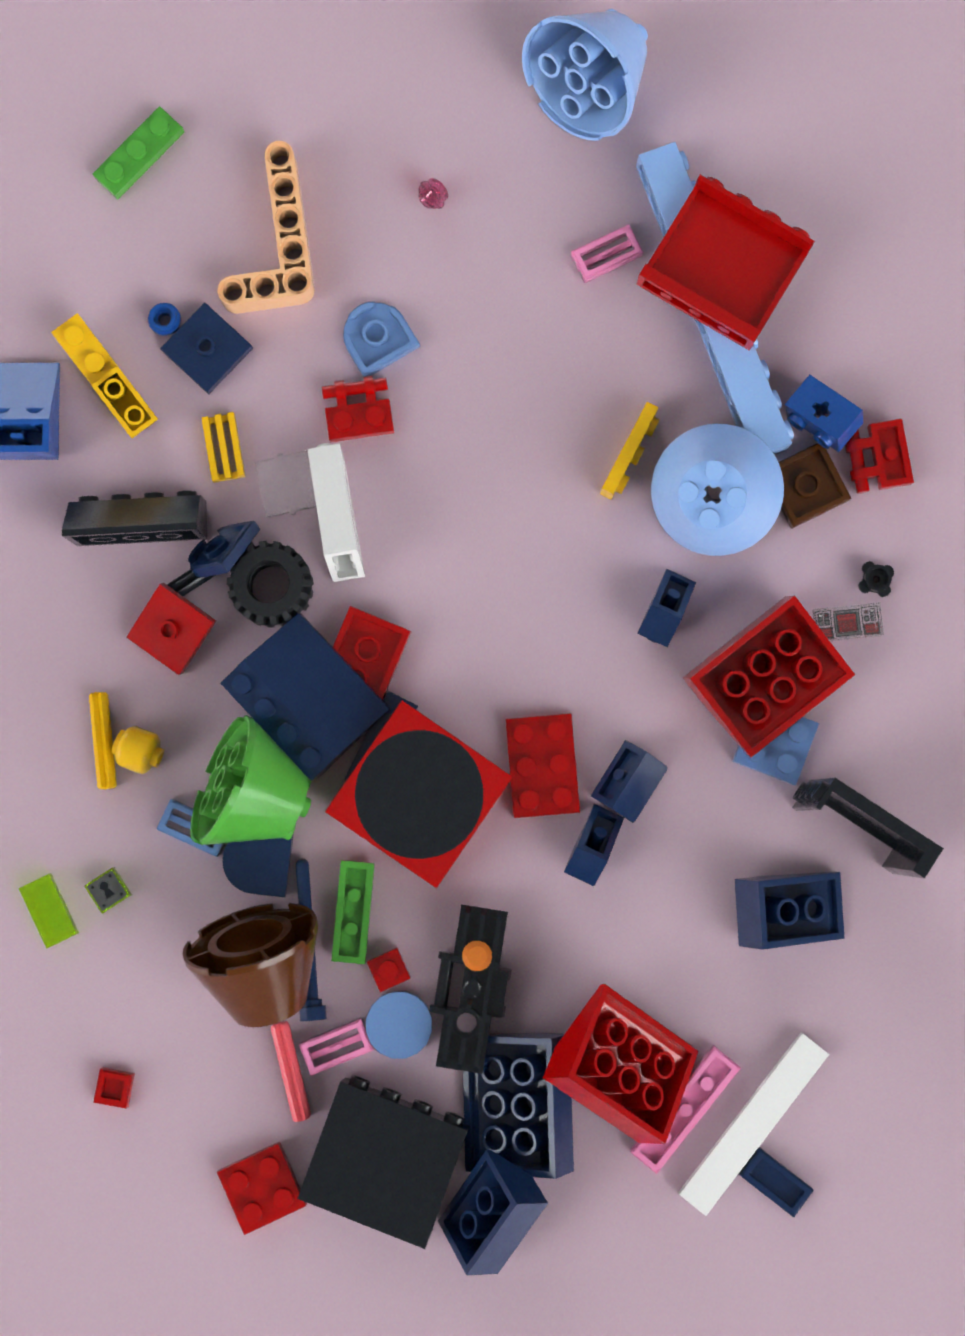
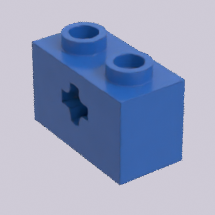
M810 374L785 403L787 420L794 428L799 431L805 429L814 435V440L820 446L826 449L831 447L837 452L841 451L864 423L863 410Z

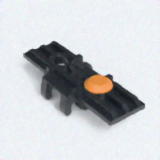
M461 904L454 953L439 951L438 958L441 959L435 1000L434 1004L430 1005L429 1010L432 1013L444 1015L436 1067L483 1074L491 1018L505 1017V993L507 981L510 980L512 969L499 968L508 915L506 911ZM454 963L465 964L458 1008L447 1006ZM463 1013L472 1014L476 1019V1027L470 1032H463L457 1026V1019Z

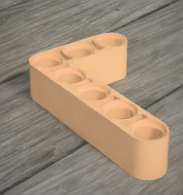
M274 141L265 150V164L280 269L232 275L222 279L218 285L217 293L223 306L231 313L240 314L308 303L314 296L315 287L298 167L292 147L284 141ZM280 156L289 158L283 165L273 163ZM284 187L293 189L292 193L288 196L278 195L279 190ZM288 218L298 220L296 225L291 228H285L282 224ZM299 249L302 251L301 256L297 259L292 260L286 257L290 250ZM297 280H303L307 283L301 291L291 290V285ZM264 285L274 286L273 292L267 296L259 294L260 288ZM239 289L242 291L241 296L237 300L231 301L227 299V295L231 290Z

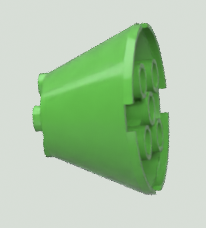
M247 715L244 718L237 717L219 741L205 772L211 774L205 792L198 790L195 799L190 835L192 841L200 845L277 838L290 840L295 831L299 816L305 817L311 805V798L306 796L311 780L252 717Z

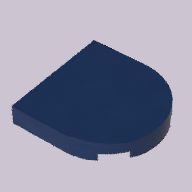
M247 521L222 527L217 530L220 535L208 543L204 539L200 541L188 557L190 569L197 577H208L228 573L260 531L256 522Z
M293 835L290 840L277 838L227 843L222 860L227 879L234 887L246 893L285 898Z

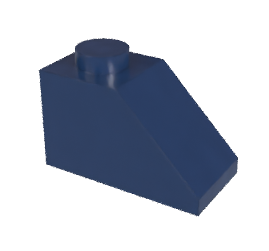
M666 569L637 634L646 637L652 642L668 647L683 618L696 582Z
M594 804L572 850L564 873L591 886H595L608 862L624 817Z

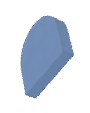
M366 302L359 305L349 314L344 326L343 339L346 349L363 377L374 375L420 347L419 341L403 315L395 307L384 303Z

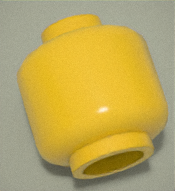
M131 726L126 731L121 730L113 743L112 754L115 755V761L119 766L139 774H144L152 766L157 768L160 765L164 749L160 748L161 741L156 733L138 726Z

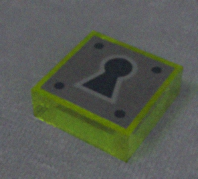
M115 867L110 868L84 886L102 914L132 895Z

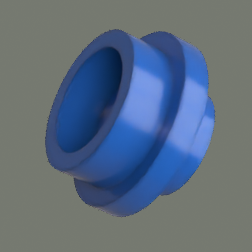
M160 303L150 310L148 323L156 334L168 336L179 329L181 315L172 304ZM163 316L171 317L167 325L160 324V319Z

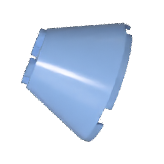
M608 9L605 12L552 16L539 22L531 29L525 39L522 50V66L528 87L533 85L541 99L538 103L540 108L556 125L576 137L599 141L603 137L611 135L613 137L628 123L633 111L647 57V31L641 24H636L628 16L614 9Z
M728 424L702 425L677 437L660 456L651 482L653 508L665 532L684 548L709 556L735 554L761 540L774 525L780 513L784 495L782 471L772 450L752 432ZM708 485L713 489L717 486L721 488L722 492L719 494V500L709 496Z

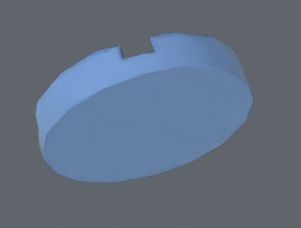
M393 991L382 995L371 1006L366 1017V1033L369 1041L380 1054L392 1059H406L418 1054L427 1045L432 1033V1017L427 1004L419 996L408 991Z

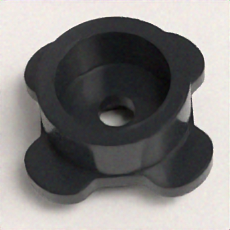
M871 561L864 563L861 568L863 578L858 584L859 590L864 594L873 592L878 593L880 597L888 596L891 592L889 586L892 576H894V569L890 565H875ZM877 576L879 582H874L873 578Z

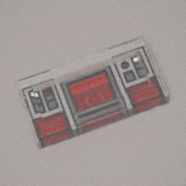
M880 602L812 610L813 620L829 641L884 635Z

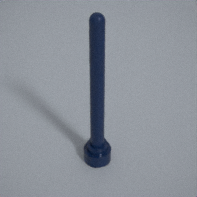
M299 859L296 862L298 904L312 910L309 863L306 859ZM315 951L307 1000L299 1011L300 1021L327 1019L326 1005H322V999L318 998Z

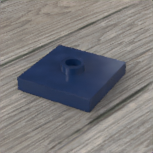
M204 302L160 349L209 395L245 358L253 347Z

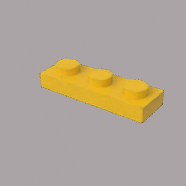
M646 402L601 489L600 495L612 500L615 492L622 494L630 479L629 476L625 475L630 463L636 466L645 450L644 447L640 446L644 436L652 437L660 419L655 417L659 407Z

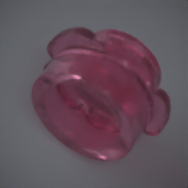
M430 178L428 181H422L418 188L419 200L425 207L441 209L444 206V201L448 198V192L439 180Z

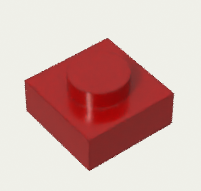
M398 947L367 961L380 993L411 979Z

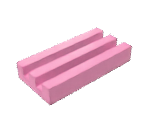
M630 224L571 251V257L573 261L575 260L576 267L581 272L584 283L643 256V250ZM622 237H628L629 240L583 261L582 256ZM633 247L634 250L588 271L587 268Z
M362 1018L299 1043L311 1076L374 1050L367 1036ZM353 1029H358L359 1033L312 1053L309 1052V1047ZM362 1040L364 1046L316 1066L314 1065V1059Z

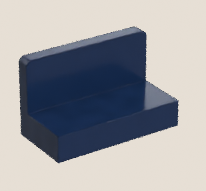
M625 740L591 794V797L634 823L668 767L647 751Z

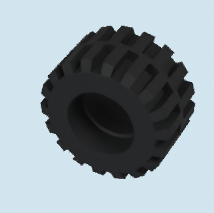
M260 541L258 546L249 545L246 548L248 551L242 554L231 568V575L227 577L226 583L230 589L228 595L237 611L253 623L260 626L265 625L269 628H275V625L283 627L295 615L303 610L306 611L309 607V598L312 599L313 577L306 562L293 548L288 545L284 546L281 542L273 541V544L267 541ZM267 567H280L289 576V587L286 594L276 602L263 603L254 596L252 590L254 578L261 570Z

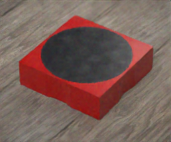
M401 700L374 738L373 743L358 765L352 770L333 797L325 812L437 889L513 777Z

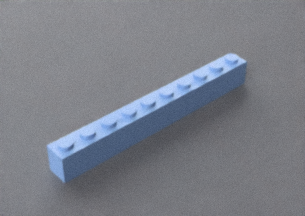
M676 142L638 155L636 165L663 238L696 184L695 180L690 181L686 171L689 170L687 157L684 151L679 152ZM695 319L735 425L758 436L767 444L774 455L787 450L792 444L791 439L794 438L793 431L788 420L783 421L779 410L782 408L781 399L776 390H771L767 380L770 378L769 368L765 360L760 361L756 351L758 348L757 339L749 351Z

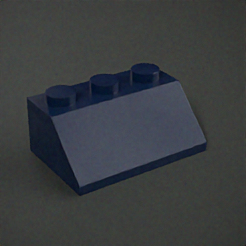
M486 1150L438 1219V1223L466 1276L498 1274L545 1209L548 1202L531 1175L494 1151Z

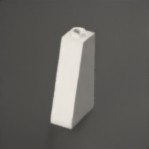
M323 443L316 448L308 449L324 557L333 582L365 577L340 443Z

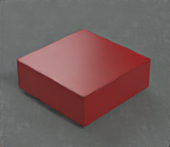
M104 1067L100 1068L93 1103L128 1108L135 1073Z

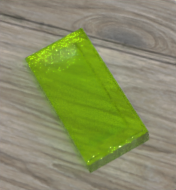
M52 873L19 888L46 949L79 934Z

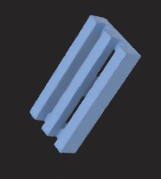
M170 799L156 829L218 857L224 843L214 844L213 847L210 845H200L193 842L190 836L166 826L168 820L190 829V821L174 815L172 812L174 808L192 816L193 808Z

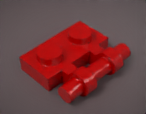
M373 376L363 377V381L345 383L344 380L334 381V385L322 386L323 399L336 398L338 405L325 408L330 443L394 433L390 400L376 399V392L388 390L386 377L373 379ZM366 394L367 402L348 405L347 396Z
M902 419L869 424L867 426L869 437L860 438L858 429L846 443L845 450L846 453H850L853 469L850 471L851 482H855L857 494L870 491L868 483L870 478L877 477L879 490L908 486L914 483ZM863 450H872L874 466L865 467Z

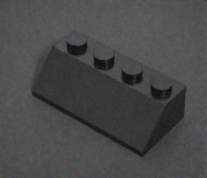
M179 491L177 496L164 497V493L151 492L145 493L144 498L131 499V495L128 494L112 495L111 500H99L97 496H81L78 498L79 502H68L62 526V537L76 546L207 540L206 500L201 495H197L196 491Z

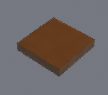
M818 443L778 462L784 481L781 510L791 529L852 499L826 448H823Z

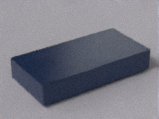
M760 1147L739 1172L743 1179L792 1217H795L814 1191L812 1187Z

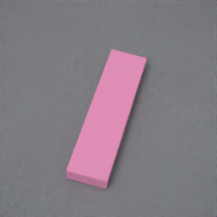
M713 1045L690 1074L666 1144L635 1142L630 1152L657 1174L741 1067Z

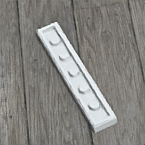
M800 1032L679 1190V1195L707 1216L830 1054Z

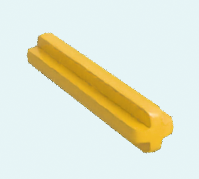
M94 692L89 695L97 787L101 790L113 789L117 786L115 760L112 754L113 740L109 698L106 692Z

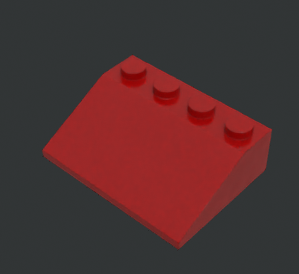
M794 595L785 596L682 678L702 704L751 758L855 676V673Z
M601 984L555 1046L543 1079L636 1142L666 1144L699 1051L606 984Z

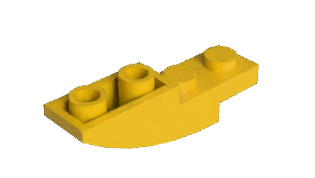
M78 313L51 332L132 439L158 420Z

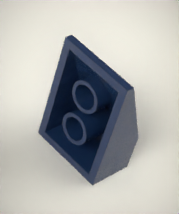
M840 872L770 875L735 879L739 946L764 950L845 939Z

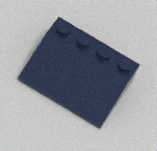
M301 613L295 615L246 657L220 683L311 781L322 776L390 710L389 706Z
M489 1034L483 1074L463 1071L464 1123L470 1125L465 1138V1172L473 1170L486 1150L494 1151L532 1177L557 1179L574 1172L572 1098L543 1079L554 1048L564 1034Z

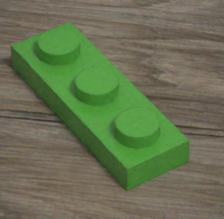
M159 106L92 175L118 200L183 135V127Z
M341 860L331 960L333 962L366 964L375 863Z

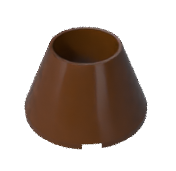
M289 903V909H274L273 904H264L223 916L198 931L199 938L192 945L191 941H187L182 953L185 965L239 1025L263 1027L284 1021L299 1012L307 1000L318 932L317 917L310 908L300 904Z

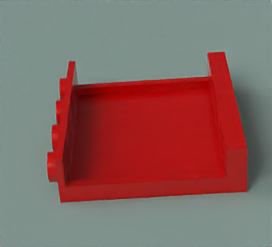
M700 174L695 187L650 261L641 270L636 285L750 351L815 241L810 238V235L805 230L799 227L792 228L783 223L776 213L757 208L745 195L739 193L735 195L726 190L719 180L713 177L706 178Z

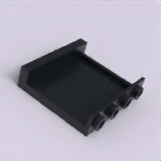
M837 778L810 780L807 784L803 782L793 796L796 803L792 808L796 811L821 810L826 805L892 848V851L882 865L883 868L892 874L925 879L944 849Z
M351 1075L350 1079L345 1077L338 1086L297 1199L425 1249L470 1125L465 1124V1118L455 1113L446 1112L444 1116L432 1111L433 1106L424 1101L415 1099L411 1103L400 1099L402 1094L393 1089L383 1087L382 1091L369 1087L370 1081L355 1075Z

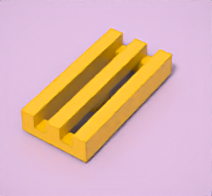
M228 412L226 415L217 414L214 417H201L213 483L246 477L235 413ZM229 422L237 469L235 472H231L223 423ZM211 425H216L224 474H219Z

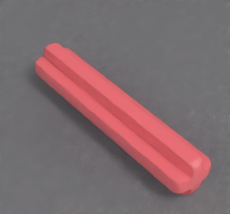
M287 1021L279 1022L271 1026V1033L292 1119L294 1122H300L309 1119L311 1111L290 1025Z

